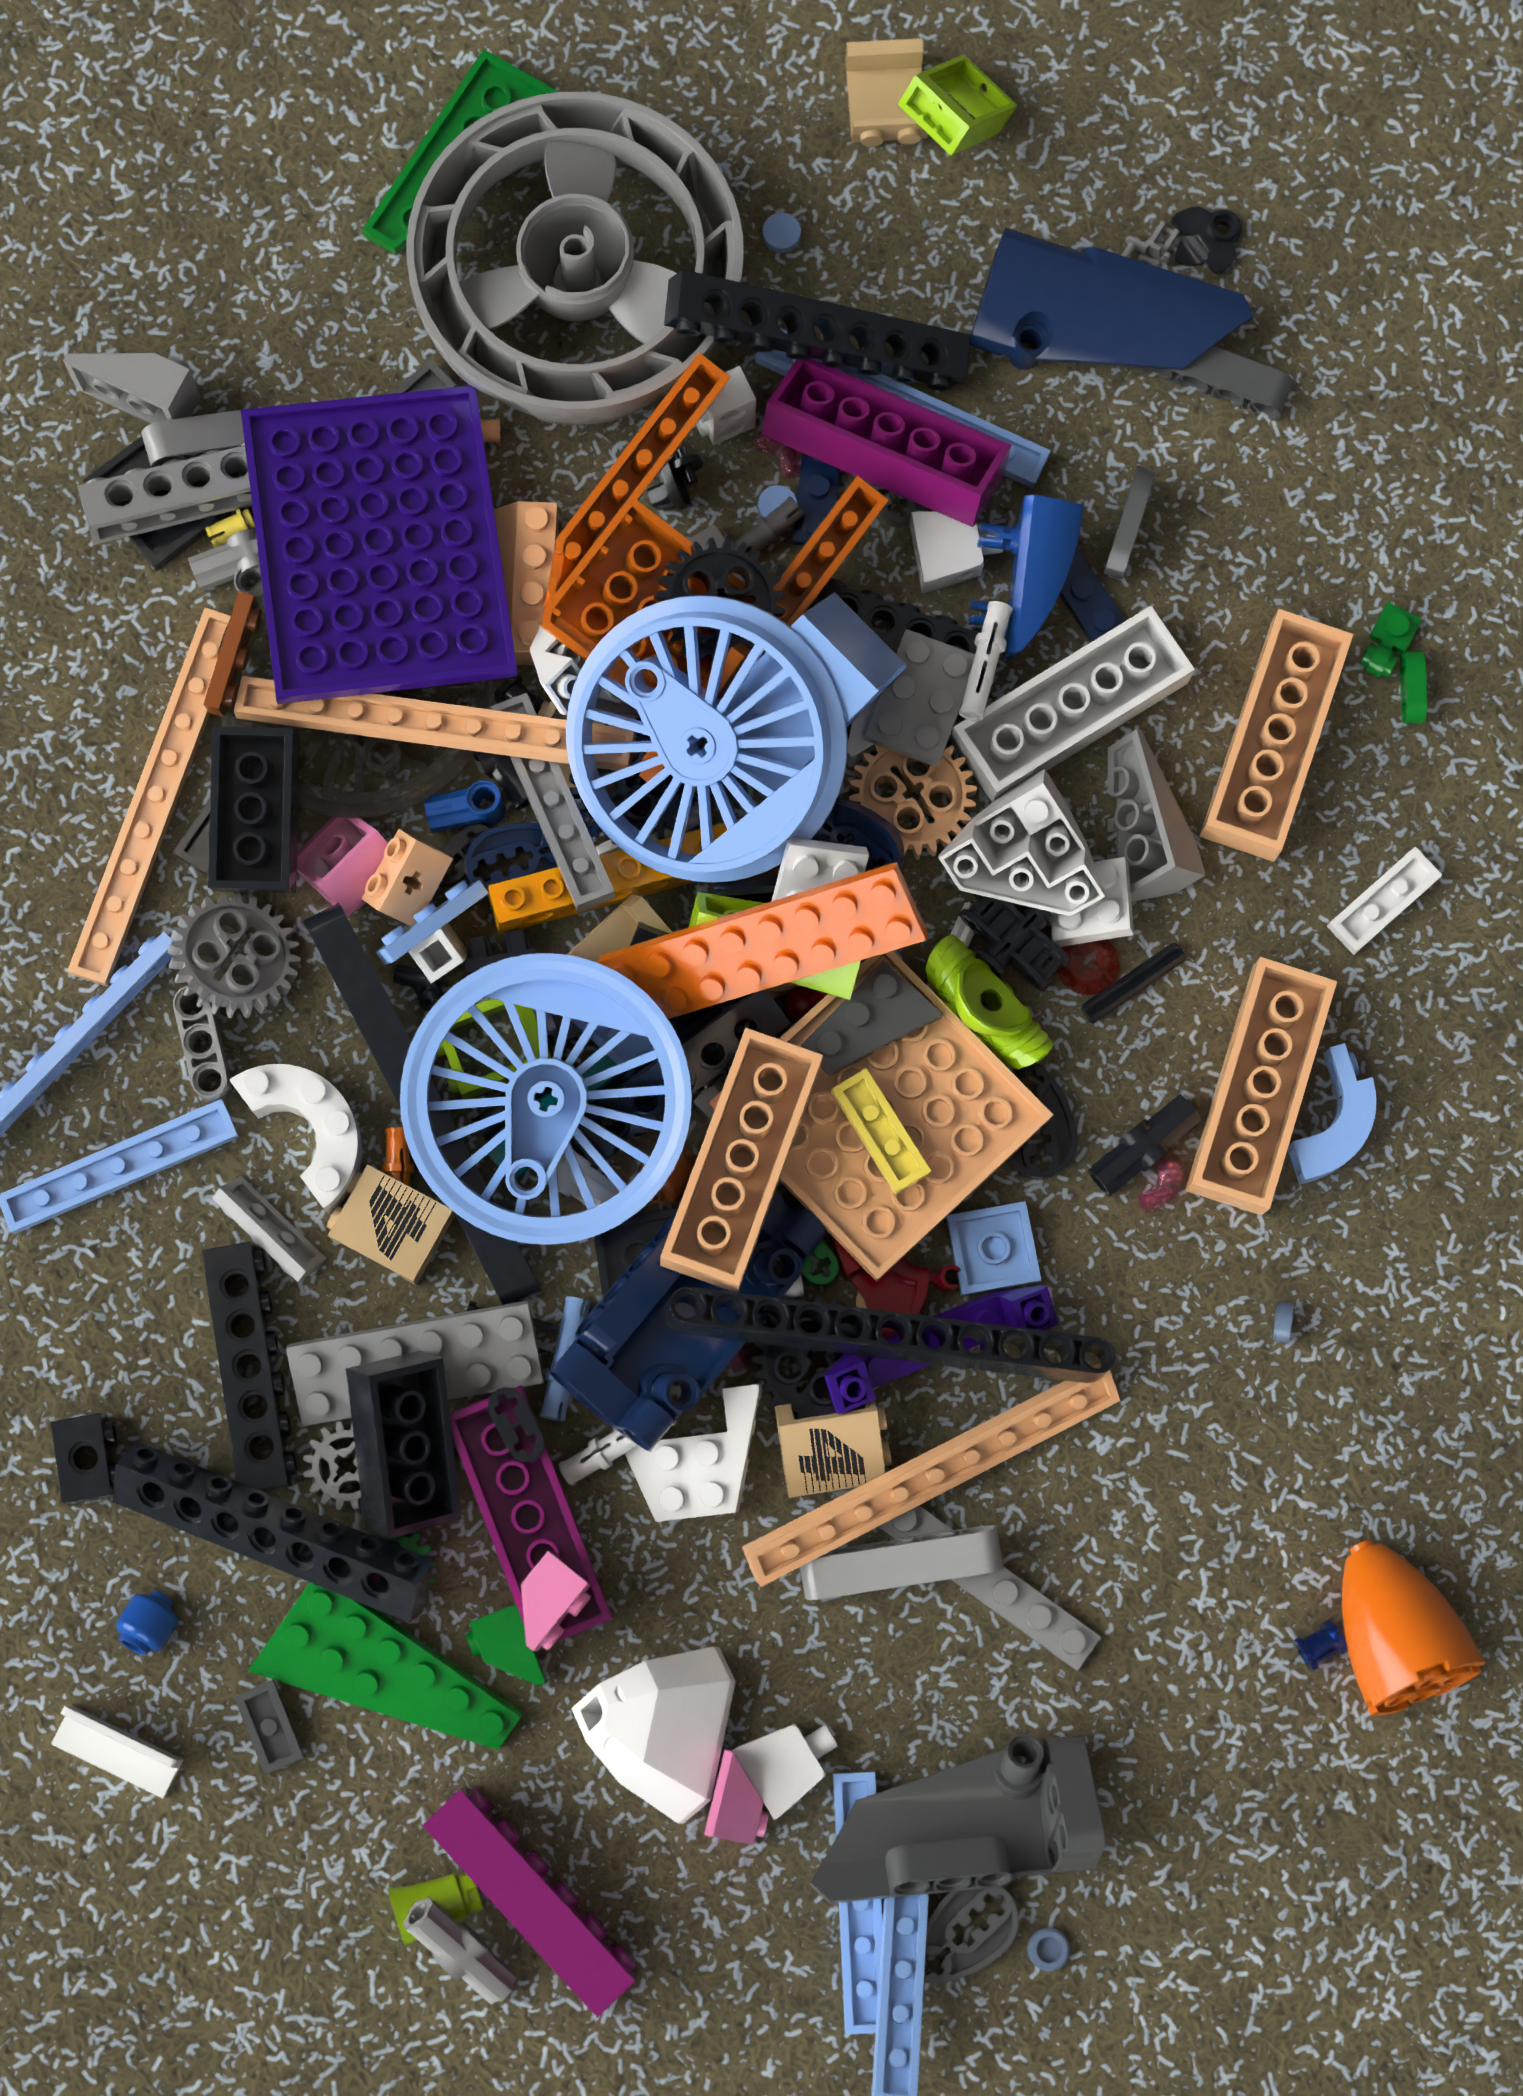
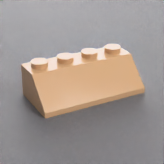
M517 501L494 509L516 665L535 666L529 649L542 622L555 543L558 537L559 513L557 503Z

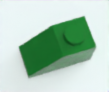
M516 1604L469 1622L472 1631L466 1633V1637L474 1657L481 1655L485 1663L534 1685L540 1686L547 1683L536 1651H532L526 1645L525 1626Z

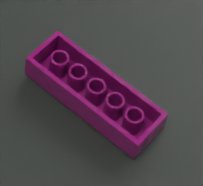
M812 358L796 360L767 402L762 435L854 476H859L863 480L971 527L975 525L1003 479L1012 446L835 368L824 366L821 362Z
M520 1385L518 1387L513 1388L519 1391V1393L523 1396L531 1413L535 1418V1415L533 1413L532 1407L530 1405V1402L528 1400L527 1394L523 1386ZM506 1395L499 1398L501 1406L495 1409L497 1415L505 1413L511 1424L519 1421L513 1409L519 1404L518 1400H509ZM490 1398L450 1413L454 1443L523 1623L521 1583L547 1551L551 1552L591 1585L586 1591L591 1598L576 1617L570 1613L567 1614L559 1624L564 1629V1632L555 1643L614 1620L546 1444L542 1456L536 1461L525 1463L516 1460L507 1449L489 1414L488 1400ZM520 1426L515 1429L520 1439V1443L515 1446L517 1452L524 1450L528 1455L532 1454L535 1451L533 1444L538 1441L537 1436L529 1437L523 1427Z
M466 1786L461 1788L422 1826L598 2018L635 1982L637 1973L634 1968L637 1961L621 1944L615 1949L604 1938L608 1932L607 1928L592 1912L586 1917L575 1906L579 1900L578 1896L564 1881L556 1885L546 1873L551 1867L534 1849L528 1854L517 1843L522 1838L517 1829L506 1818L500 1823L489 1812L494 1805L479 1788L476 1787L472 1791Z

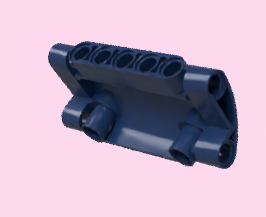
M775 1191L738 1293L782 1298L801 1275L803 1262L809 1258L829 1233L822 1222L807 1209L793 1208ZM678 1208L583 1320L575 1333L577 1339L549 1371L551 1376L584 1406L626 1438L649 1452L657 1445L683 1411L690 1410L697 1404L703 1394L746 1343L745 1341L680 1334L668 1327L664 1313L670 1297L676 1290L682 1287H696L732 1292L660 1266V1256ZM777 1256L781 1259L783 1265L779 1276L775 1275L772 1268ZM678 1303L675 1305V1309L681 1317L691 1318L695 1316V1310L690 1304ZM720 1308L716 1310L719 1319L723 1322L733 1323L737 1321L736 1315L731 1309ZM769 1313L758 1314L759 1322L762 1323ZM677 1381L681 1387V1395L677 1401L673 1402L670 1397V1388Z

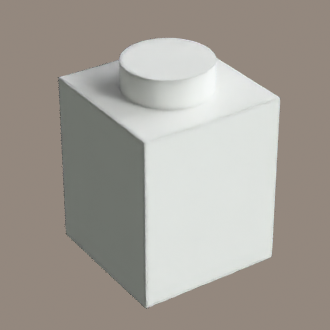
M449 923L408 951L430 983H433L464 962L468 956L467 948Z

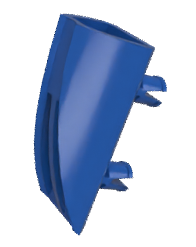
M1025 495L1019 505L1018 522L1015 524V527L980 522L978 532L995 537H980L977 541V547L1012 550V554H1014L1009 601L1006 602L1013 610L1005 633L1007 645L1002 659L1011 660L1017 653L1023 650L1039 631L1053 609L1073 561L1084 505L1052 497ZM971 600L970 609L987 614L988 603ZM971 615L968 625L983 626L986 615Z

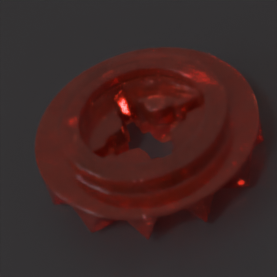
M1108 939L1061 947L1070 957L1071 964L1066 968L1062 967L1057 974L1062 983L1070 990L1084 995L1097 994L1109 987L1115 980L1120 964L1117 949L1112 946ZM1095 949L1098 950L1094 961L1098 969L1089 968L1079 976L1078 972L1080 971L1079 967L1082 961L1077 958L1078 955L1081 954L1087 957Z

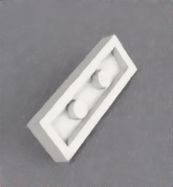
M1415 846L1336 916L1327 927L1355 955L1439 880L1442 874Z

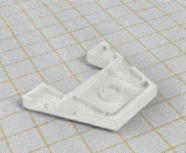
M762 1384L722 1389L727 1432L660 1440L650 1452L637 1446L625 1453L655 1522L739 1512L749 1462L748 1453L757 1421L755 1417L758 1402L762 1395Z

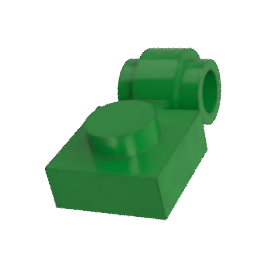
M1387 602L1368 639L1378 643V646L1370 643L1359 663L1366 667L1365 672L1377 678L1380 675L1388 678L1398 660V657L1393 655L1392 652L1394 651L1401 655L1402 651L1407 650L1422 619Z

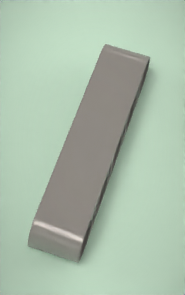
M984 1525L837 1548L801 1566L800 1573L805 1599L818 1600L992 1573L1003 1569L1004 1563L997 1526Z

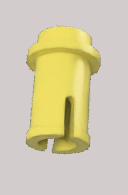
M238 508L236 509V514L205 528L209 537L222 531L225 532L212 538L211 542L214 548L226 544L227 539L237 532L255 529L254 518L249 508L243 511Z

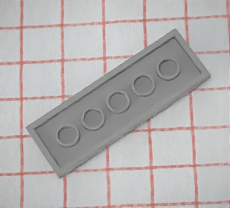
M529 1300L288 1344L286 1352L302 1426L352 1418L346 1368L416 1351L426 1352L443 1358L448 1400L495 1392L497 1389L504 1387L515 1388L520 1385L529 1386L544 1383L545 1378Z

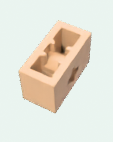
M398 829L394 838L388 842L384 851V857L375 874L367 881L365 893L361 899L379 912L412 926L416 923L413 915L429 905L453 858L437 847Z

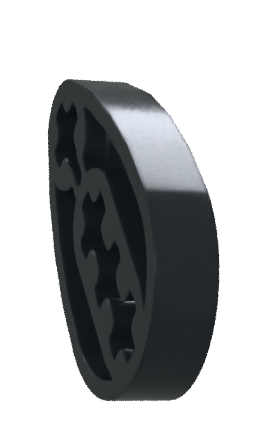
M1034 1063L1018 1069L1015 1076L1019 1080H1023L1026 1078L1027 1072L1031 1071L1035 1078L1042 1079V1083L1036 1087L1035 1096L1053 1114V1117L1040 1129L1043 1137H1049L1050 1142L1045 1143L1043 1146V1154L1047 1157L1051 1156L1052 1162L1046 1165L1045 1171H1039L1038 1164H1031L1030 1159L1036 1156L1037 1148L1034 1144H1028V1141L1006 1162L1015 1172L1024 1177L1047 1179L1059 1174L1069 1165L1075 1155L1078 1138L1073 1114L1061 1088L1042 1065Z

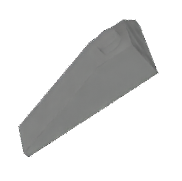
M1136 729L1108 747L1107 793L1117 798V809L1114 818L1107 819V832H1116V854H1108L1107 860L1125 857L1128 861L1131 902L1175 894L1205 876L1196 840L1142 730Z

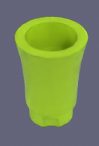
M465 1872L456 1877L452 1873L434 1880L388 1889L404 1946L417 1940L406 1930L403 1923L408 1916L409 1909L418 1900L422 1901L430 1897L457 1922L468 1918L467 1914L483 1910L476 1884Z

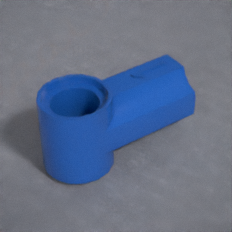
M488 780L477 781L468 789L424 798L426 817L432 833L478 823L492 826L498 824L506 814V804L499 788ZM483 798H495V802L490 808H477L478 803Z

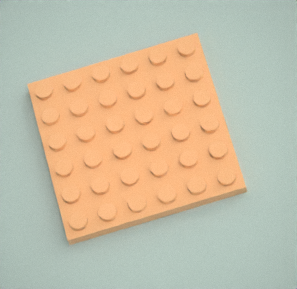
M894 951L867 958L859 966L853 991L884 960L943 1014L942 1018L918 1028L897 1042L895 1040L874 1051L872 1055L832 1076L827 1075L820 1068L779 1180L807 1210L811 1211L822 1222L827 1231L876 1282L1053 1117V1114ZM827 994L779 1039L800 1047L845 998ZM865 1068L868 1069L931 1169L930 1175L896 1195L831 1093L833 1087ZM721 1092L708 1103V1107L713 1112Z

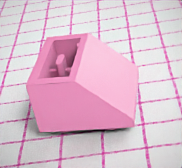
M549 1551L546 1552L521 1583L526 1645L536 1652L541 1647L549 1650L564 1632V1629L559 1624L567 1614L570 1613L576 1617L591 1598L586 1593L591 1585Z

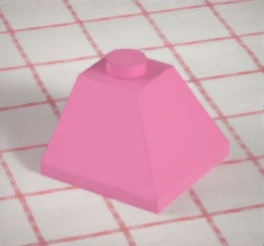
M724 1748L704 1835L754 1845L756 1836L764 1838L769 1812L762 1811L763 1800L733 1750Z

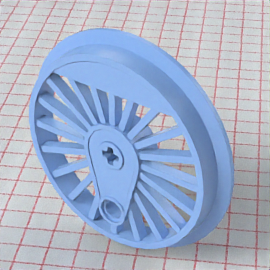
M695 595L664 600L643 608L616 625L600 640L580 670L570 698L566 722V743L573 779L581 799L598 826L617 846L642 864L658 872L690 881L712 883L735 881L755 876L780 865L788 839L793 837L811 840L822 827L833 809L845 776L848 750L846 719L837 688L826 666L815 650L788 624L761 608L731 598ZM684 626L688 676L675 667L661 630ZM697 626L721 629L707 690L701 686ZM734 633L753 642L755 645L720 701L717 699L718 689L731 636ZM650 636L657 655L648 656L640 661L631 648L642 639ZM765 650L784 669L732 711L729 708L731 702ZM620 658L629 667L625 677L626 687L608 676ZM644 669L653 671L657 676L658 684L656 688H651L645 684L643 680ZM789 676L792 678L804 700L741 723L739 719L741 715ZM601 688H605L637 709L642 721L595 708ZM808 709L814 734L767 737L745 736L747 731ZM593 720L648 735L651 741L592 743ZM701 737H705L708 743L704 748L700 749L696 743ZM815 746L814 760L805 768L745 752V748ZM649 751H657L658 753L655 757L601 777L599 776L594 754ZM742 762L792 778L777 789L739 763ZM663 763L665 767L618 807L615 806L604 788L605 785ZM731 773L768 798L757 806ZM671 774L674 778L643 828L639 831L623 814ZM722 782L748 813L739 821L735 817ZM685 783L670 848L655 842L649 836L680 785ZM709 785L727 828V831L715 841L713 840ZM697 786L702 851L698 855L682 853L681 847L695 787Z
M538 953L506 958L471 973L455 984L437 1001L417 1029L406 1056L401 1079L400 1108L405 1138L412 1158L430 1188L444 1204L472 1225L493 1235L529 1244H561L587 1239L620 1225L636 1214L656 1195L674 1170L683 1150L691 1117L692 1093L687 1060L676 1032L660 1007L646 992L617 971L582 957L565 954ZM484 997L503 1001L528 1061L524 1064L475 1003ZM515 1004L536 1009L540 1058L536 1059ZM466 1011L472 1015L517 1068L516 1072L450 1032L452 1026ZM546 1012L563 1016L553 1058H549ZM572 1018L589 1022L566 1061H563L562 1056ZM598 1025L621 1030L577 1068L573 1066ZM631 1033L649 1038L654 1048L653 1051L583 1078L582 1074ZM443 1041H448L510 1080L509 1083L434 1065ZM657 1058L664 1079V1085L591 1091L587 1089L589 1085ZM431 1074L506 1092L505 1097L429 1101ZM546 1087L552 1088V1096L558 1098V1103L549 1105L548 1109L541 1108L542 1101L536 1099V1094L542 1093ZM665 1094L663 1122L588 1104V1099ZM505 1105V1111L436 1138L430 1111ZM585 1112L660 1131L658 1141L651 1156L584 1116ZM505 1120V1128L455 1170L452 1168L440 1146ZM579 1124L645 1164L630 1184L627 1185L578 1128ZM573 1136L620 1191L609 1200L597 1206L570 1143ZM505 1139V1158L482 1195H480L461 1179V1176ZM564 1152L587 1207V1210L568 1215H561L557 1173V1165ZM522 1167L533 1168L538 1175L537 1185L531 1189L521 1187L516 1180L518 1169ZM504 1175L508 1190L513 1196L518 1198L515 1211L489 1201ZM549 1182L551 1216L524 1214L527 1199L537 1197Z

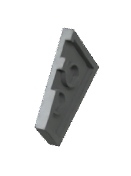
M883 960L852 992L851 999H845L800 1047L822 1054L823 1059L820 1068L827 1075L832 1076L872 1055L874 1051L895 1040L897 1042L918 1028L941 1019L943 1014Z

